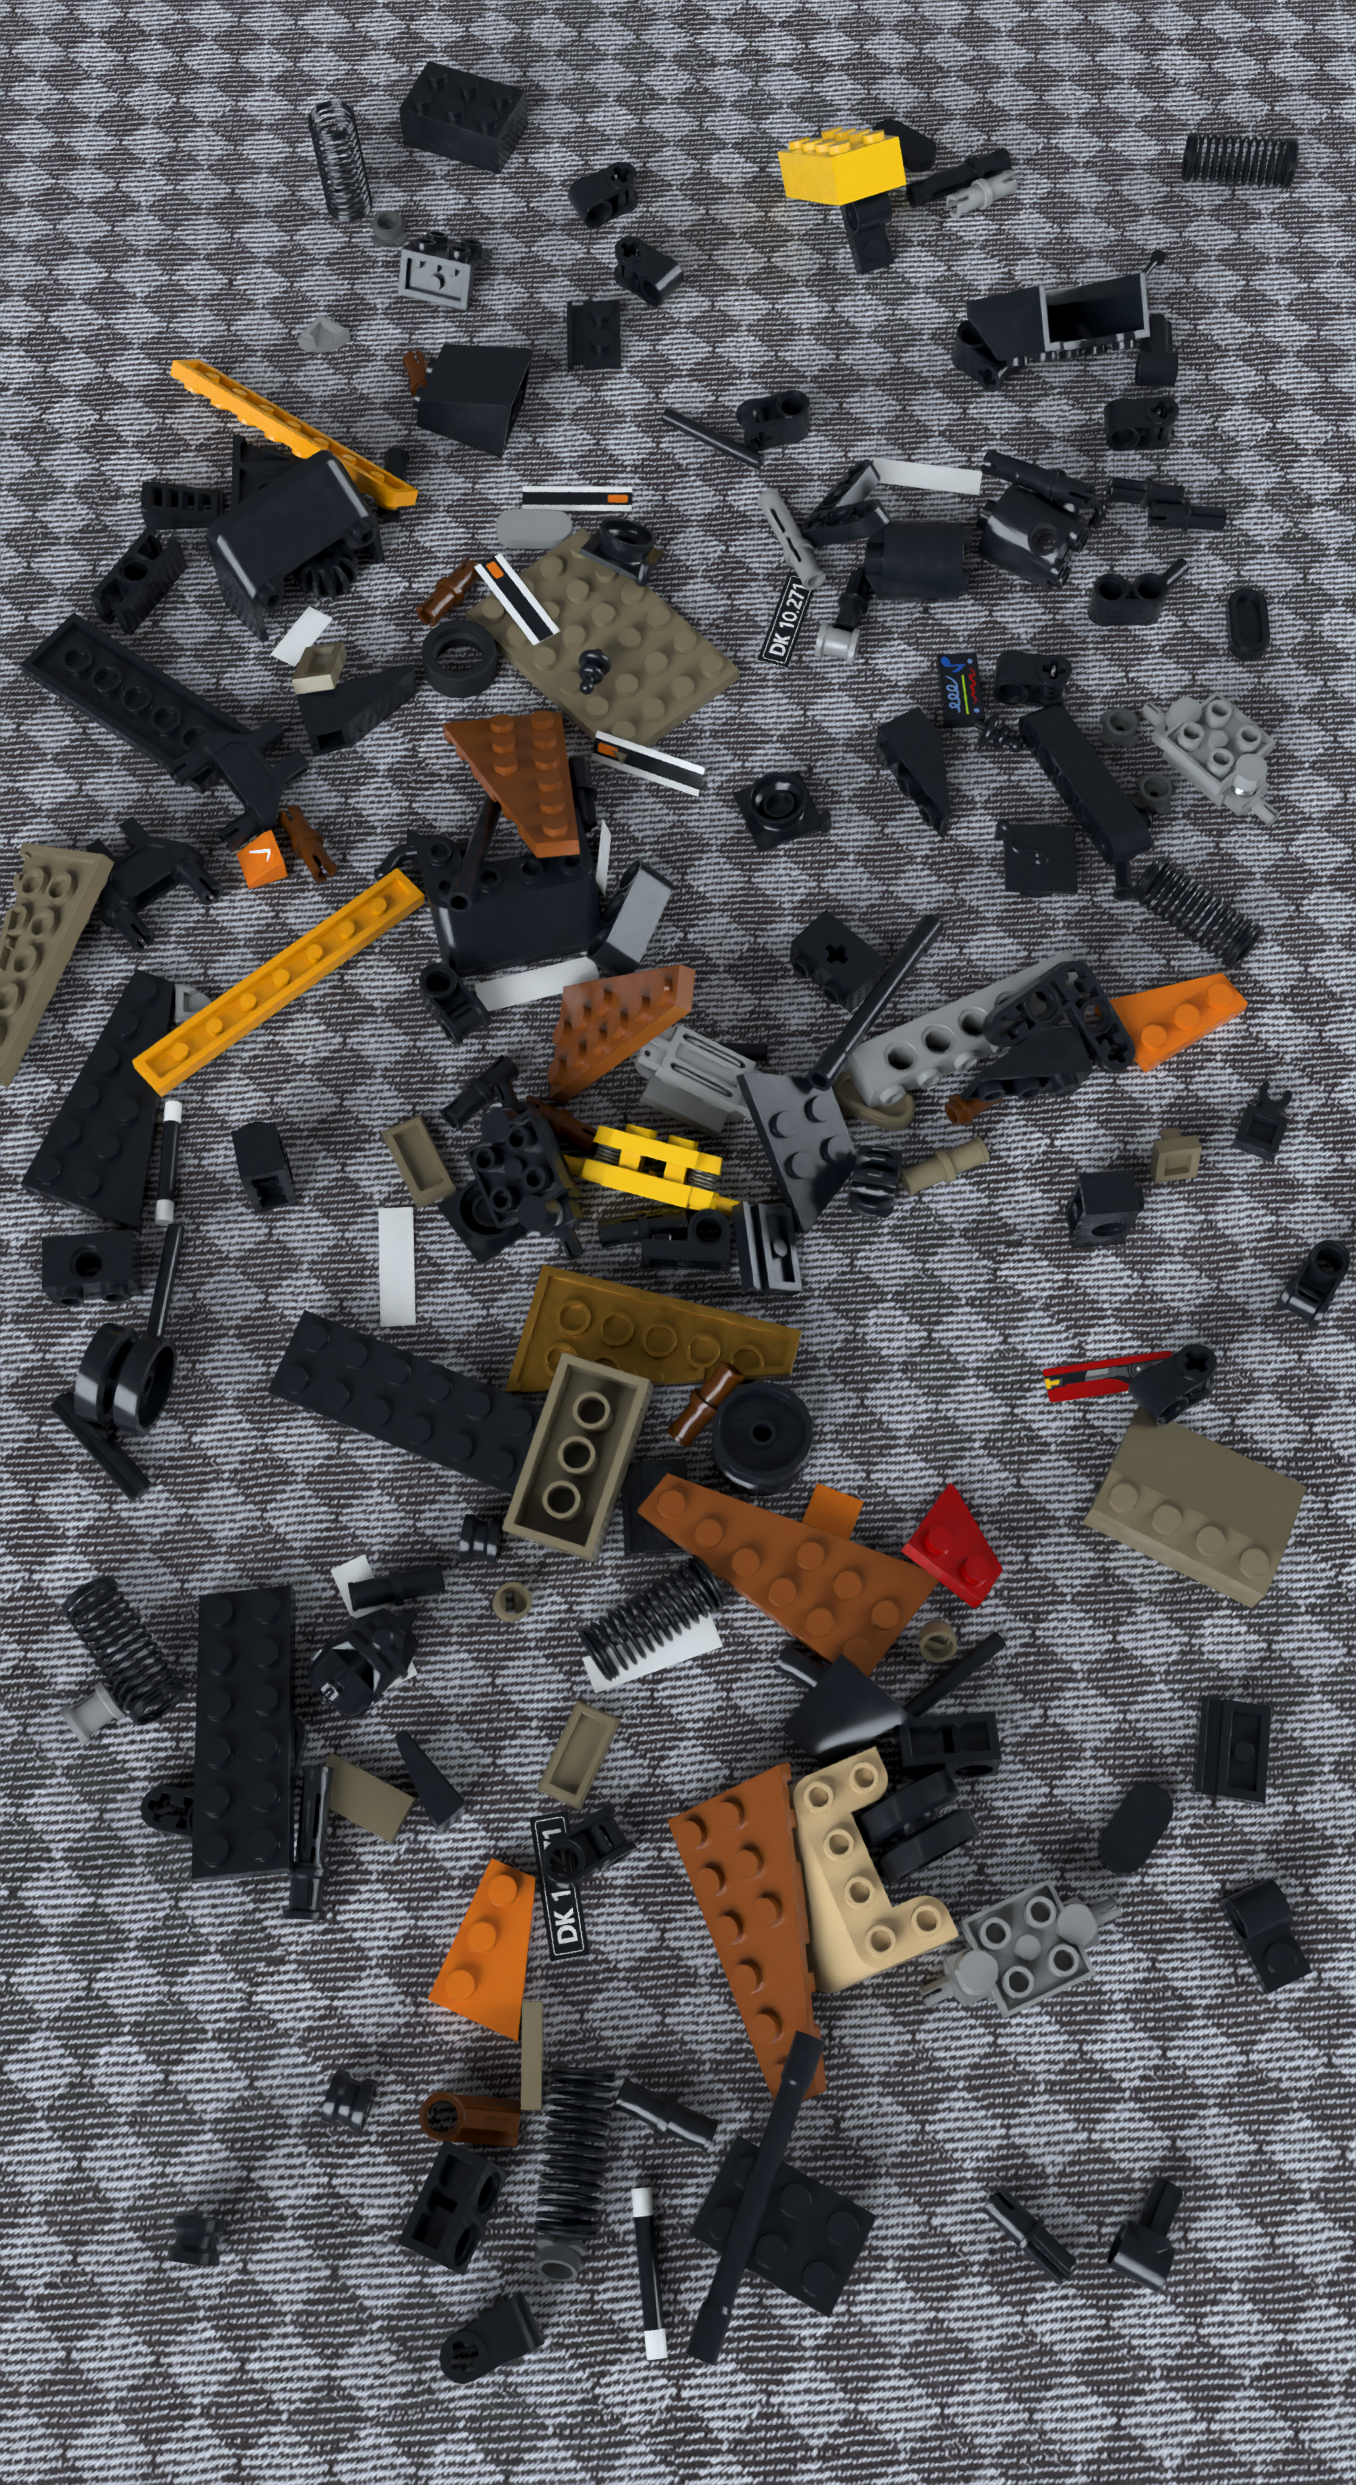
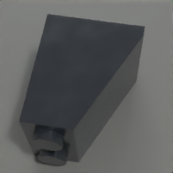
M443 344L438 358L431 357L425 374L426 386L419 385L414 397L413 408L418 410L416 426L502 458L525 402L533 350L518 347Z

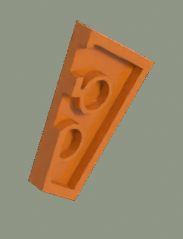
M1222 972L1109 1000L1134 1043V1060L1145 1073L1241 1014L1248 1005V1002ZM1096 1006L1094 1012L1101 1019L1100 1009Z

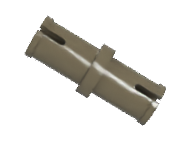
M977 1136L973 1140L946 1152L943 1149L933 1152L932 1158L908 1169L901 1170L900 1179L908 1195L912 1196L916 1192L941 1181L950 1183L956 1180L957 1174L981 1163L989 1162V1154L984 1142Z

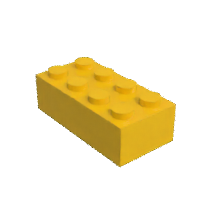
M837 126L821 131L822 138L811 140L809 136L797 138L788 142L789 148L778 151L785 193L788 198L841 206L907 185L899 136L885 135L884 130L870 132V129H861L856 131V127L842 129V126Z

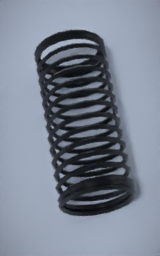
M326 101L311 110L307 121L326 199V206L329 214L335 219L355 221L367 215L372 208L371 191L355 122L356 118L353 109L346 103ZM328 107H340L350 113L348 114L341 110H327L315 116L317 112ZM327 113H341L350 119L331 116L320 120L313 127L315 120ZM328 120H342L349 123L348 126L332 123L316 130L318 125ZM333 126H340L345 128L344 130H333L326 133H321V131L325 128ZM339 140H346V142H344V143H342V144H338V143H337V144H333V145H330V146H325V145H324V144H326V143H328V142H336V141H339ZM340 147H348V148L345 149V150H337V151L330 152V153L325 152V151H327L328 149H337V148H340ZM343 153H348V154H349V155L346 156V157H337V158H333V159H331V160H330V159H326V158H328L329 156H337V155H341V154H343ZM344 160H350L349 163H341V164L329 166L330 163L342 162V161H344ZM347 166L352 167L350 170H340L334 173L329 172L332 169H342ZM348 173H353L352 176H343L340 178L331 179L333 176H342ZM351 179L355 180L353 183H343L337 186L332 185L337 182H346ZM347 189H353V190L348 191V192H341V191H344V190H347ZM357 190L360 191L356 196L348 199L334 198L335 195H348ZM364 193L363 197L359 201L351 205L341 206L334 204L331 201L334 200L338 202H348L358 198L361 194ZM367 196L364 204L353 211L341 212L331 207L332 205L338 208H351L360 204ZM366 206V208H365L363 211H361L360 213H358V214H355V215H352V216H342V215H347V214L356 213V212L360 211L361 209H363V208Z
M1191 131L1189 133L1182 162L1183 182H1189L1192 175L1194 182L1198 181L1203 143L1205 138H1207V148L1201 175V181L1205 183L1209 169L1211 144L1215 138V149L1209 175L1210 184L1214 182L1219 145L1223 138V149L1217 175V182L1220 185L1225 171L1227 145L1231 138V150L1225 175L1226 185L1231 181L1235 146L1238 139L1239 150L1234 168L1233 184L1236 186L1239 182L1243 146L1247 139V151L1241 176L1242 186L1246 184L1248 179L1251 147L1255 140L1256 148L1249 176L1250 187L1255 183L1259 162V147L1262 141L1264 149L1258 169L1257 186H1262L1265 176L1266 188L1270 186L1272 177L1275 189L1279 185L1280 178L1283 190L1285 188L1288 190L1291 187L1296 172L1299 145L1296 139L1293 141V139L1289 140L1287 138L1283 142L1280 138L1274 141L1271 137L1266 141L1262 137L1258 141V138L1254 136L1250 141L1248 136L1242 140L1240 135L1235 139L1232 135H1229L1226 139L1224 134L1218 138L1215 133L1211 137L1208 133L1204 134L1203 137L1199 132L1193 133ZM1270 141H1271L1272 150H1271V153H1270V156H1269V160H1268V164H1267V170H1266L1267 148H1268V145H1269V143H1270ZM1278 142H1279V144H1280V150H1279V153H1278V156H1277L1276 165H1275V170H1274V164H1275V148H1276V146H1277V144H1278Z
M1165 856L1158 857L1137 882L1131 894L1132 900H1135V903L1139 902L1140 906L1146 905L1147 911L1154 910V916H1161L1162 922L1169 921V927L1176 926L1177 933L1184 931V937H1191L1192 944L1199 942L1200 949L1207 947V954L1214 953L1215 960L1222 958V965L1229 967V970L1235 968L1260 937L1263 925L1255 923L1251 926L1253 918H1249L1236 933L1229 946L1218 955L1222 945L1231 937L1243 921L1245 912L1241 913L1230 925L1221 941L1210 950L1215 939L1224 931L1237 913V907H1234L1226 915L1211 939L1203 945L1207 934L1217 925L1228 910L1230 902L1223 904L1206 927L1204 933L1195 939L1198 931L1222 902V896L1214 900L1200 919L1196 928L1188 934L1190 926L1207 908L1215 893L1211 891L1206 895L1192 914L1188 923L1180 929L1183 920L1196 907L1207 891V885L1201 887L1188 903L1180 918L1172 924L1175 915L1185 906L1197 890L1199 880L1194 881L1186 890L1192 880V875L1186 876L1179 884L1184 875V869L1178 871L1172 878L1177 869V864H1173L1165 872L1169 865V859L1165 858ZM1166 886V888L1163 890L1162 894L1160 895V897H1159L1157 903L1150 908V904H1151L1152 900H1153V899L1162 891V889ZM1151 892L1149 898L1142 902L1143 899ZM1173 892L1164 909L1157 913L1159 906ZM1183 894V896L1181 897V899L1179 900V902H1178L1177 905L1175 906L1173 912H1172L1168 917L1165 918V915H1166L1168 909H1169V908L1179 899V897Z
M693 1555V1558L689 1557L687 1566L679 1564L678 1571L670 1570V1578L662 1575L661 1584L653 1581L652 1589L644 1587V1596L635 1592V1602L632 1599L626 1598V1607L617 1604V1613L608 1610V1619L604 1616H599L600 1626L591 1621L590 1630L584 1626L578 1630V1635L583 1645L608 1681L612 1682V1678L616 1679V1676L619 1677L620 1673L604 1649L595 1628L611 1647L624 1670L628 1671L629 1667L614 1645L604 1623L617 1637L632 1663L637 1665L638 1661L621 1636L613 1617L626 1631L643 1659L647 1657L642 1646L627 1625L622 1611L635 1625L648 1649L652 1653L656 1651L651 1640L638 1623L630 1604L643 1618L658 1645L664 1647L661 1636L646 1616L639 1598L649 1608L669 1641L673 1642V1636L653 1607L648 1593L657 1601L674 1631L682 1636V1630L663 1603L657 1587L665 1594L684 1627L691 1630L687 1617L671 1596L665 1580L676 1591L684 1608L696 1624L700 1623V1619L686 1596L679 1589L674 1575L684 1584L689 1596L702 1616L708 1618L709 1614L701 1599L687 1582L683 1569L692 1577L698 1591L713 1612L717 1613V1608L723 1609V1606H727V1599L721 1586L699 1556Z
M113 1576L99 1577L75 1590L63 1603L61 1612L64 1614V1617L68 1618L67 1622L70 1625H74L73 1631L79 1634L78 1639L81 1642H85L84 1648L90 1651V1657L96 1659L95 1665L101 1668V1674L107 1677L106 1682L109 1685H113L112 1691L118 1694L117 1700L124 1703L123 1709L130 1711L129 1718L133 1721V1724L138 1726L145 1725L162 1717L178 1705L185 1697L187 1688L184 1683L180 1682V1677L173 1676L175 1669L167 1668L169 1660L162 1659L164 1652L156 1651L158 1646L156 1642H150L152 1635L145 1633L147 1629L145 1625H139L141 1618L134 1616L136 1611L134 1608H128L130 1601L123 1599L125 1593L118 1591L119 1584L115 1581V1578ZM106 1589L99 1597H97L90 1603L80 1607L85 1601H87L93 1595ZM120 1595L117 1601L102 1608L91 1618L81 1621L86 1614L104 1605L113 1596ZM81 1597H83V1598L72 1608L71 1611H68V1610L71 1608V1606H72L75 1602H77ZM126 1604L122 1610L110 1615L97 1626L86 1629L93 1621L105 1616L118 1605ZM131 1612L126 1619L115 1624L102 1635L92 1638L99 1629L111 1624L124 1613ZM137 1621L131 1628L120 1633L108 1643L98 1646L104 1638L117 1632L129 1622ZM83 1625L81 1630L77 1628V1626ZM142 1629L136 1637L125 1642L115 1651L104 1654L112 1645L125 1639L132 1632ZM88 1633H89V1635H88L87 1638L85 1639V1638L83 1637V1634H88ZM148 1637L141 1646L130 1651L121 1659L109 1663L117 1654L131 1647L138 1640ZM95 1642L92 1647L88 1645V1643ZM153 1646L147 1654L134 1661L128 1667L115 1671L123 1662L134 1657L143 1649ZM101 1650L97 1656L94 1654V1651ZM159 1654L152 1663L139 1670L136 1674L121 1680L130 1670L142 1664L148 1658ZM106 1659L103 1664L99 1662V1660ZM165 1663L156 1673L141 1683L127 1688L135 1679L153 1667ZM112 1667L109 1673L105 1671V1668ZM170 1672L161 1682L146 1692L134 1696L143 1686L158 1676ZM118 1675L115 1681L111 1680V1677ZM171 1681H175V1683H171V1684H169V1685H166V1686L162 1687L163 1685H165V1684H167V1683H169V1682H171ZM124 1684L120 1690L116 1689L117 1685ZM178 1691L159 1708L141 1715L152 1704L170 1693ZM129 1693L126 1699L122 1698V1694ZM136 1701L132 1707L127 1706L128 1702Z
M553 2066L551 2068L553 2072L550 2073L553 2081L576 2086H551L549 2090L552 2093L574 2098H550L548 2103L556 2107L578 2111H548L546 2114L550 2118L576 2123H547L544 2126L548 2130L579 2136L546 2135L543 2139L549 2143L582 2149L544 2148L542 2152L546 2155L579 2161L543 2160L541 2165L543 2167L581 2174L541 2173L539 2176L544 2180L583 2187L540 2185L538 2190L540 2192L585 2200L538 2198L536 2201L541 2205L581 2212L536 2211L535 2215L537 2217L560 2221L536 2220L533 2230L552 2235L597 2238L601 2226L596 2222L580 2218H598L602 2213L597 2209L579 2205H600L603 2202L601 2198L583 2193L601 2192L604 2190V2187L581 2180H602L605 2174L579 2167H604L607 2163L602 2159L577 2154L605 2155L608 2152L606 2148L579 2142H607L609 2137L603 2134L576 2129L607 2130L611 2127L609 2123L579 2117H610L612 2113L603 2109L575 2104H612V2099L577 2092L611 2093L614 2091V2088L611 2086L584 2081L614 2083L616 2081L614 2079L616 2074L611 2071Z

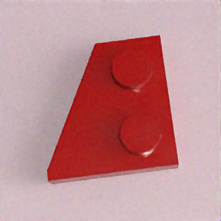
M951 1483L941 1491L900 1550L973 1609L983 1602L1004 1570L956 1487Z

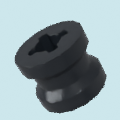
M466 1514L460 1536L459 1559L469 1561L473 1557L484 1558L489 1564H498L504 1531L502 1527L504 1518L494 1517L490 1521L480 1520L477 1515Z
M338 2069L329 2086L322 2109L321 2120L330 2123L341 2120L347 2122L351 2130L362 2132L372 2109L378 2081L370 2078L362 2081L352 2079L348 2071Z
M175 2214L173 2227L177 2234L175 2243L168 2249L167 2260L184 2264L219 2266L221 2253L217 2249L218 2237L225 2232L227 2220L206 2216Z

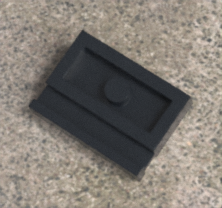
M567 301L568 369H573V365H584V369L621 368L620 301H583V305L572 306V301Z
M744 1201L732 1206L742 1291L749 1292L753 1290L761 1294L793 1296L803 1292L791 1208L759 1203L748 1205V1202Z
M686 1458L630 1463L621 1488L624 1555L630 1556L637 1553H645V1555L685 1553L684 1549L637 1513V1511L667 1473L687 1480Z
M1203 1695L1198 1699L1191 1794L1213 1796V1798L1258 1806L1266 1803L1272 1707L1227 1699H1212L1209 1696Z

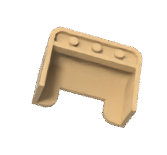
M876 1746L811 1773L788 1786L790 1808H795L797 1827L792 1828L795 1857L802 1865L810 1943L805 1944L808 1971L814 1972L816 1991L824 1994L842 1991L946 1945L959 1937L948 1909L937 1898L926 1895L918 1896L892 1907L851 1814L875 1803L886 1791L888 1775Z

